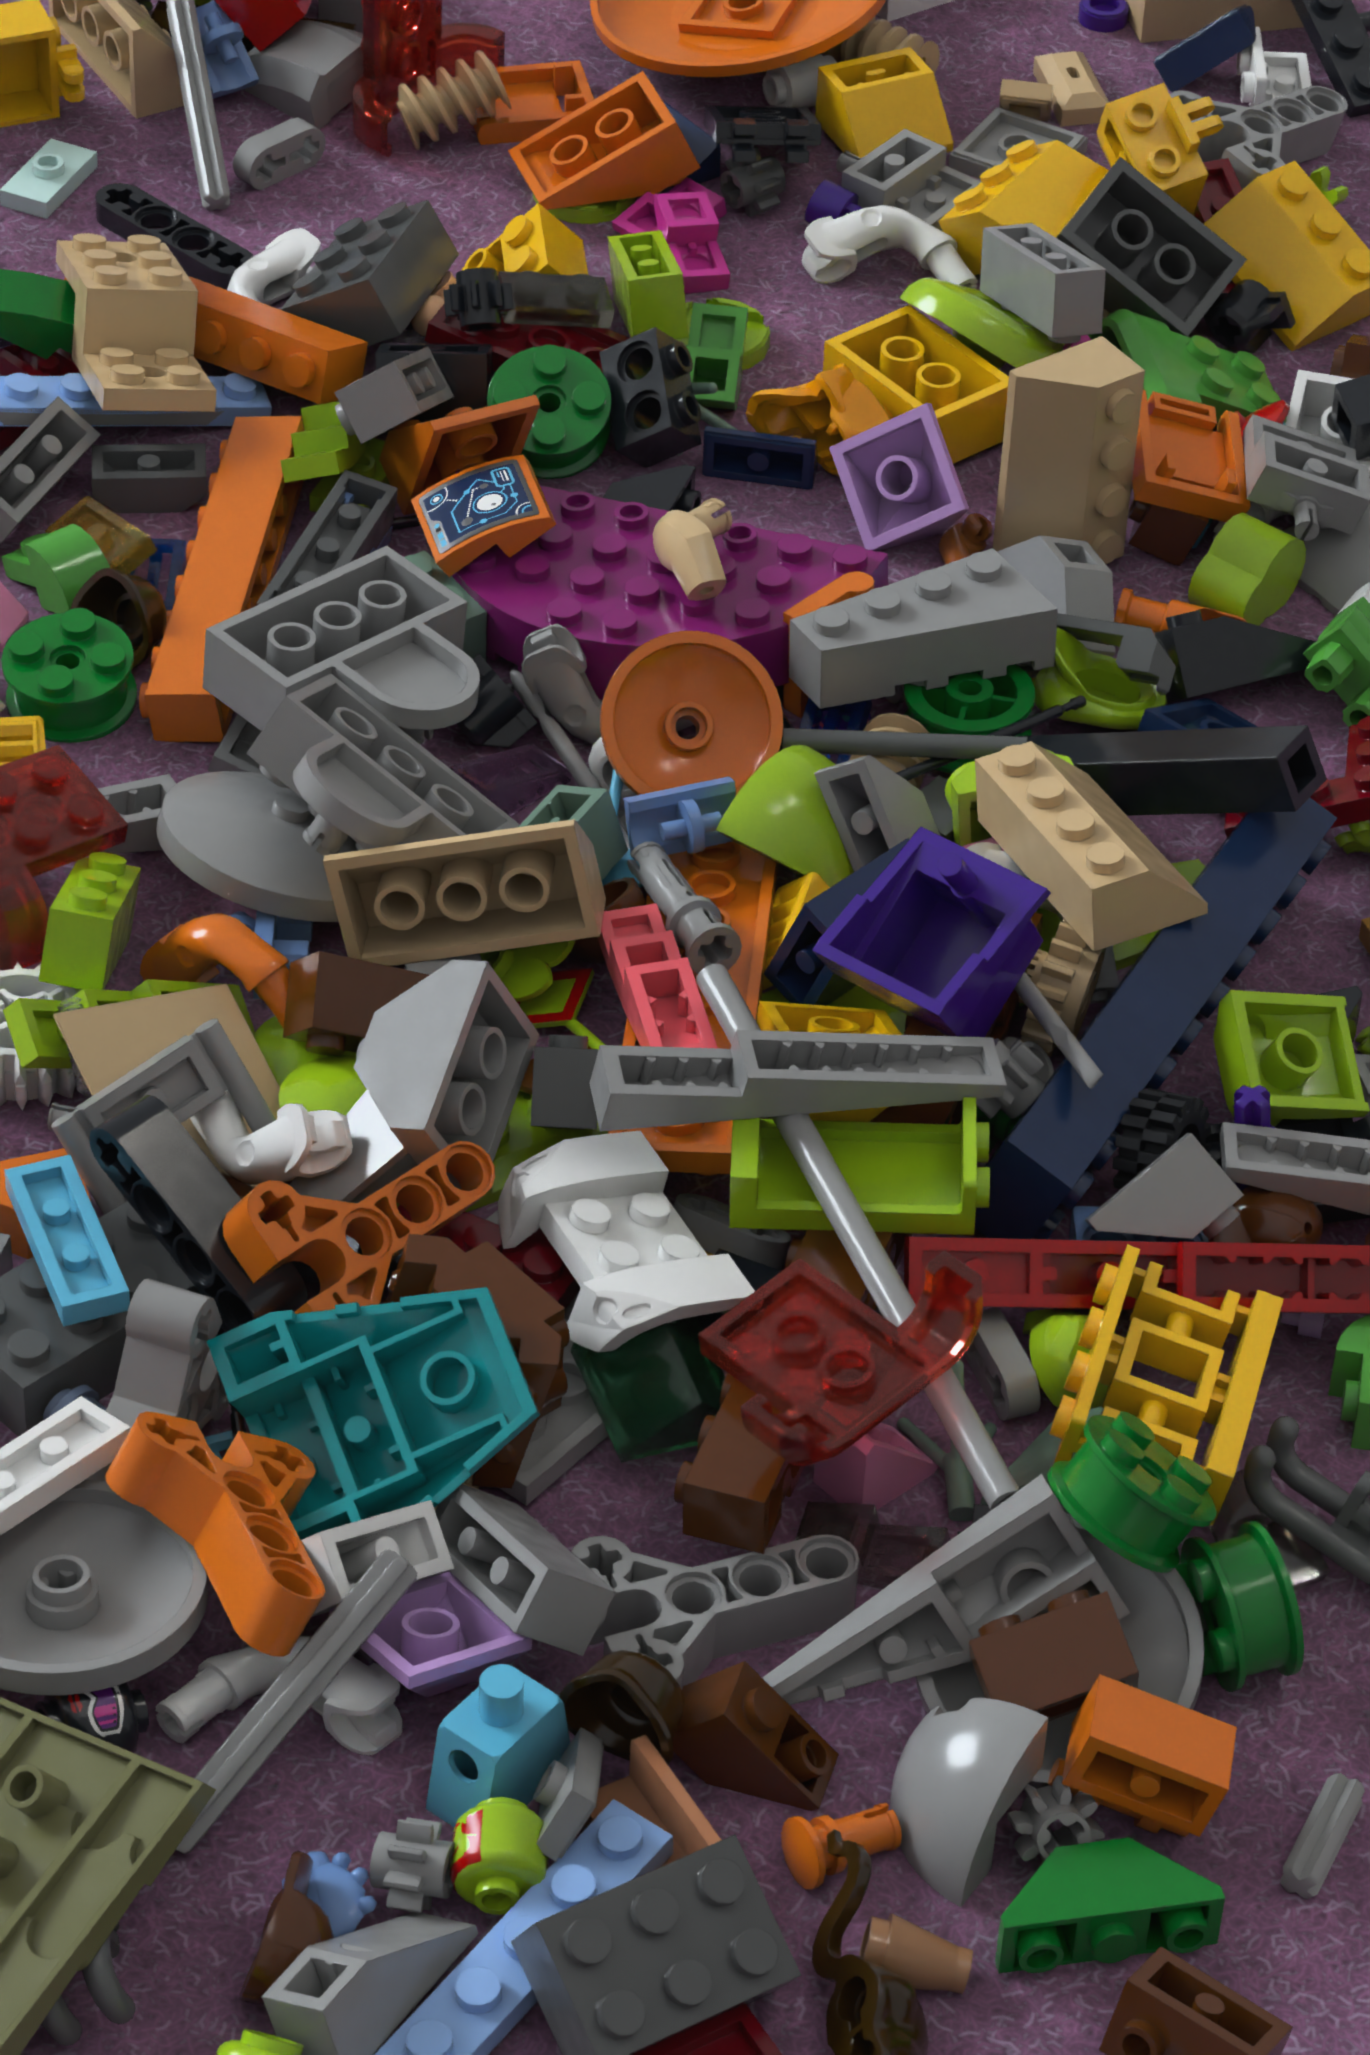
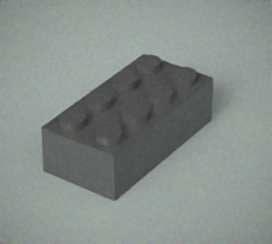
M128 1201L98 1218L128 1286L130 1302L138 1285L147 1278L201 1294ZM34 1257L0 1276V1421L19 1437L43 1421V1413L46 1406L63 1389L70 1388L72 1390L80 1385H89L99 1394V1400L112 1393L115 1389L126 1339L125 1325L128 1311L63 1327Z

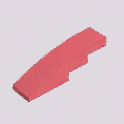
M657 903L604 911L601 933L597 938L618 997L640 1046L718 1048L688 957L681 958L673 931H666Z

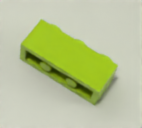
M661 230L608 236L613 299L630 337L656 327L674 339L689 338L683 273Z
M94 852L89 854V857L79 856L49 909L38 981L76 989L104 990L131 936L141 867L126 865L127 860L112 853Z

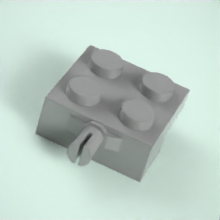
M907 129L902 130L863 158L851 154L849 151H844V153L840 154L836 163L837 171L842 173L841 186L858 195V206L868 208L886 205L901 208L941 231L942 229L938 221L955 206L953 200L961 193L975 188L981 183V181L945 165L947 147Z
M1252 414L1243 430L1247 500L1256 502L1262 508L1270 511L1280 510L1293 515L1295 519V535L1300 539L1304 534V541L1315 539L1319 534V527L1324 529L1333 528L1351 535L1370 504L1369 468L1366 465L1357 463L1356 449Z

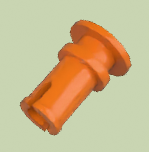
M879 1803L873 1808L837 1819H832L828 1815H821L809 1822L802 1816H792L783 1823L781 1831V1845L788 1869L797 1883L807 1890L819 1888L824 1882L825 1874L835 1875L841 1873L846 1868V1857H836L828 1853L827 1835L834 1829L841 1833L843 1841L849 1840L864 1846L869 1856L883 1851L896 1850L902 1841L900 1822L894 1810H889L887 1803Z

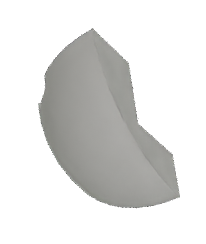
M972 1698L960 1710L945 1713L939 1706L932 1709L923 1717L909 1737L897 1763L891 1787L890 1810H894L900 1822L902 1831L900 1848L917 1874L930 1887L959 1907L963 1906L992 1869L998 1821L1043 1765L1049 1717L1020 1705L997 1699Z

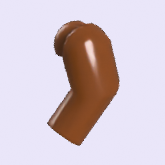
M978 513L969 514L964 523L954 525L942 536L939 542V553L944 565L968 557L976 552H982L986 548V540L993 534V527L985 516Z

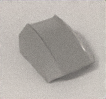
M299 20L261 52L256 47L248 52L258 74L259 81L255 86L244 90L289 116L302 118L318 129H321L331 121L334 115L369 86L375 85L386 76L388 70L381 42L347 28L311 20Z

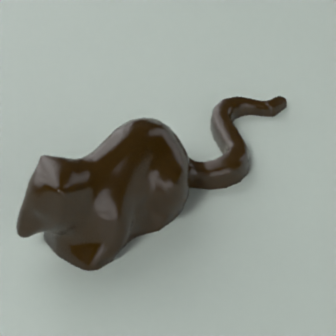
M834 1829L827 1835L828 1853L836 1857H846L848 1872L845 1882L819 1926L812 1946V1964L816 1974L826 1980L836 1982L826 2012L828 2045L835 2055H927V2024L922 2006L917 2000L915 1988L911 1982L902 1975L869 1962L860 1956L853 1954L842 1956V1937L862 1903L872 1873L871 1857L864 1846L849 1840L843 1841L841 1833Z

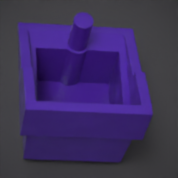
M920 827L862 896L856 894L820 937L812 951L832 973L863 988L872 997L948 1036L985 1037L1044 941L1032 923L1031 917L1051 892L1047 888L930 830Z

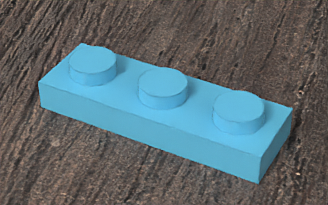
M71 1155L5 1169L7 1194L63 1327L128 1311L130 1304L128 1286Z

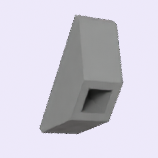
M1039 535L997 551L1058 609V613L1114 622L1112 571L1087 541ZM1079 640L1091 652L1114 657L1116 653L1115 646Z

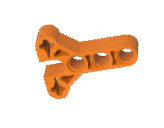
M458 1141L446 1146L359 1203L299 1195L292 1186L282 1181L268 1180L259 1183L226 1214L222 1224L223 1237L253 1284L291 1261L303 1262L316 1272L320 1280V1292L296 1310L295 1314L333 1310L337 1304L357 1302L360 1306L380 1304L390 1262L402 1254L409 1234L429 1236L459 1217L492 1188L495 1180V1166L490 1155L481 1146L469 1141ZM446 1172L452 1174L459 1181L461 1189L456 1188L449 1181ZM397 1204L402 1205L410 1213L412 1222L406 1220L400 1214ZM261 1217L267 1222V1224H265L261 1220ZM346 1235L353 1238L360 1245L362 1255L355 1252L349 1246Z
M146 1411L140 1413L105 1474L107 1484L122 1499L145 1508L194 1547L234 1630L243 1641L254 1649L271 1656L283 1657L290 1654L325 1594L324 1584L289 1519L316 1473L314 1464L303 1452L288 1443L241 1431L237 1432L223 1459H220L208 1446L196 1421L157 1412Z

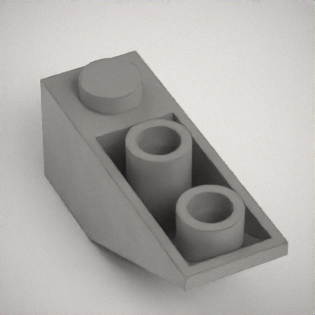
M412 1912L307 1946L262 1996L276 2036L304 2045L301 2055H373L478 1935L476 1925L430 1914Z

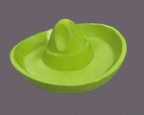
M925 277L909 284L899 297L906 303L953 329V337L998 369L1005 363L1018 368L1061 352L1065 343H1056L1048 340L1046 334L1035 327L1024 324L1022 318L1011 311L1002 309L1001 304L977 289Z

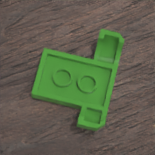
M1119 309L1103 318L1102 333L1088 335L1091 340L1103 336L1145 370L1143 389L1146 390L1147 401L1154 391L1214 406L1217 421H1219L1221 415L1226 410L1232 412L1239 411L1244 417H1247L1252 412L1268 404L1280 401V397L1274 391L1267 377L1264 364L1256 356L1246 351H1238L1236 354L1219 348L1207 338L1199 335H1194L1190 338L1170 331L1164 322L1133 311Z

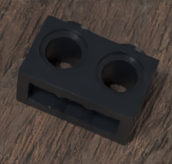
M653 327L600 351L602 371L611 392L610 420L615 451L643 467H650L702 444L698 424L701 420V409L693 395L690 377L693 362L687 347L682 342Z

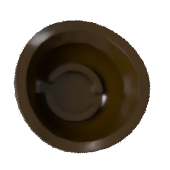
M104 568L97 571L81 587L73 599L71 609H88L94 615L113 622L126 633L133 647L134 664L132 669L141 665L147 659L153 647L157 646L163 638V631L166 625V607L162 595L154 584L142 577L125 574L114 568Z
M627 1650L611 1652L602 1657L586 1673L569 1681L558 1695L564 1702L568 1731L573 1735H576L579 1729L583 1728L603 1740L604 1751L630 1761L631 1740L646 1735L667 1765L673 1759V1740L682 1720L685 1699L676 1679L657 1660L645 1654Z

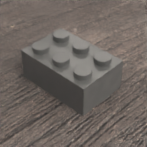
M1121 157L1056 236L1060 241L1106 269L1103 308L1110 314L1119 309H1127L1164 322L1170 331L1187 337L1247 260Z
M429 200L408 207L405 202H399L382 211L377 218L364 222L361 217H357L339 226L334 231V236L336 237L329 247L314 257V267L308 274L294 283V293L280 310L367 341L368 346L402 334L459 256V253Z
M736 1834L540 1920L511 1941L562 2055H633L744 2003L748 2005L774 1993L801 1976Z

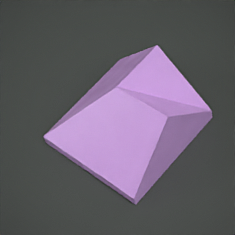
M925 403L829 447L865 549L879 551L942 534L970 510L931 403Z
M449 1571L414 1582L360 1648L407 1689L425 1697H431L479 1681L482 1672L490 1666L510 1664L532 1649V1639L517 1634L510 1629ZM336 1607L330 1609L329 1615Z

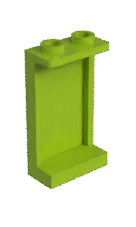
M963 1097L962 1119L959 1124L812 1120L875 1232L974 1235L976 1208H989L990 1167H977V1162L988 1163L989 1122H977L976 1097ZM752 1118L733 1120L729 1228L834 1230L773 1119Z

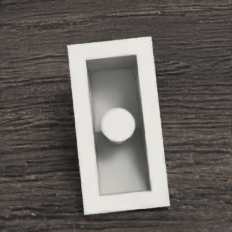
M431 1500L321 1531L301 1540L325 1587V1594L311 1617L329 1612L331 1608L337 1607L377 1557L387 1549L398 1553L414 1567L417 1572L415 1582L454 1569Z

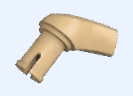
M710 498L689 512L681 510L668 511L657 522L653 531V544L659 561L664 567L675 574L689 600L698 601L714 598L721 593L726 585V577L713 538L729 531L732 526V515L729 510L717 518L712 517L713 513L726 506L723 501L717 498Z

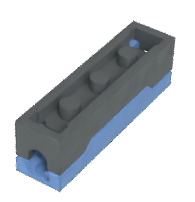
M344 470L258 599L256 606L387 546L391 541L398 488ZM358 504H364V505L370 507L371 509L366 508V507H363V506H360V505H358Z

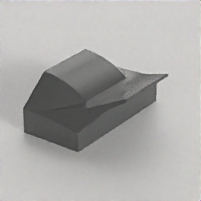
M206 443L92 445V497L117 513L183 512L207 496Z

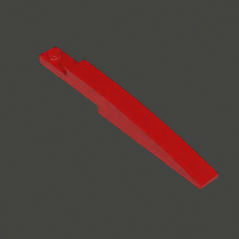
M905 1237L904 1285L916 1306L1091 1309L1094 1306L1103 1310L1104 1306L1092 1302L1100 1276L1106 1263L1115 1267L1119 1266L1128 1244L1140 1249L1136 1267L1147 1270L1150 1261L1163 1265L1157 1284L1158 1288L1218 1310L1222 1305L1227 1290L1241 1294L1238 1304L1250 1308L1259 1289L1284 1299L1280 1313L1370 1314V1245ZM1126 1295L1121 1310H1132L1136 1299Z

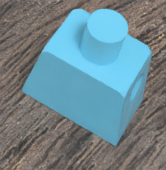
M496 1664L486 1668L480 1675L479 1687L453 1709L438 1727L426 1809L455 1828L457 1819L483 1800L494 1797H506L516 1799L525 1805L530 1803L546 1769L554 1760H560L570 1744L564 1702L560 1697L511 1665Z

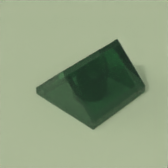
M697 1316L675 1320L654 1327L628 1340L614 1351L596 1352L576 1343H573L570 1352L621 1463L696 1446L705 1417L708 1414L716 1416L720 1409V1394L725 1375Z

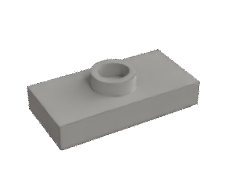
M583 1728L579 1729L560 1760H554L546 1769L533 1795V1800L540 1803L538 1816L543 1820L537 1845L545 1856L554 1861L563 1857L595 1809L597 1803L604 1750L603 1740Z

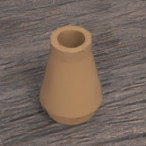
M891 1913L888 1920L870 1916L863 1935L859 1956L902 1975L911 1982L916 1990H942L963 1994L971 1970L973 1950L957 1946Z

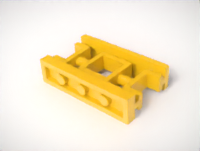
M1127 1244L1119 1266L1115 1267L1106 1263L1097 1284L1092 1302L1104 1307L1103 1310L1094 1306L1090 1309L1078 1342L1079 1346L1090 1349L1089 1354L1080 1350L1077 1351L1064 1386V1390L1076 1395L1075 1398L1066 1395L1062 1396L1049 1435L1061 1439L1054 1463L1057 1461H1070L1073 1453H1076L1086 1441L1084 1425L1098 1382L1108 1386L1102 1405L1104 1410L1101 1415L1116 1419L1120 1412L1125 1411L1136 1416L1152 1430L1155 1435L1154 1441L1163 1446L1176 1458L1184 1456L1193 1461L1199 1441L1196 1439L1202 1422L1205 1421L1212 1424L1202 1463L1199 1466L1212 1479V1484L1207 1489V1492L1210 1494L1217 1512L1215 1519L1210 1524L1213 1526L1236 1473L1284 1299L1258 1289L1251 1307L1247 1308L1238 1304L1241 1294L1227 1290L1220 1309H1215L1158 1288L1157 1284L1163 1265L1150 1261L1147 1270L1136 1267L1140 1249ZM1127 1295L1136 1300L1129 1319L1131 1323L1125 1337L1114 1334ZM1228 1333L1238 1337L1226 1375L1220 1373L1219 1368L1225 1351L1222 1350ZM1134 1360L1197 1383L1193 1398L1130 1375Z

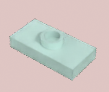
M50 139L0 189V206L47 219L98 167L97 151Z

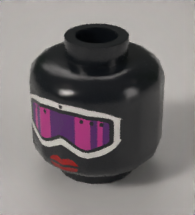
M126 1682L114 1687L81 1694L45 1695L44 1700L38 1701L34 1708V1711L132 1753L136 1751L139 1733L147 1732L149 1726L147 1704L142 1692L139 1689L130 1690Z

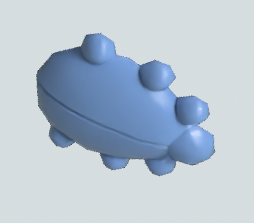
M310 1851L308 1855L313 1861V1868L307 1896L315 1901L328 1915L334 1938L354 1932L363 1916L374 1911L377 1904L373 1896H365L363 1885L369 1878L368 1870L357 1867L352 1872L348 1871L347 1868L351 1858L346 1852H338L332 1857V1862H330L325 1852Z

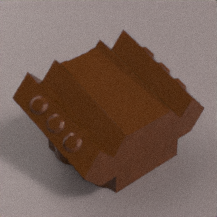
M409 1234L397 1269L391 1274L387 1297L382 1300L381 1304L400 1302V1297L487 1287L499 1311L540 1416L473 1474L472 1486L512 1489L538 1419L559 1408L562 1404V1396L566 1394L568 1389L567 1377L563 1369V1349L568 1345L570 1339L568 1325L565 1320V1308L488 1241L465 1253L448 1237Z

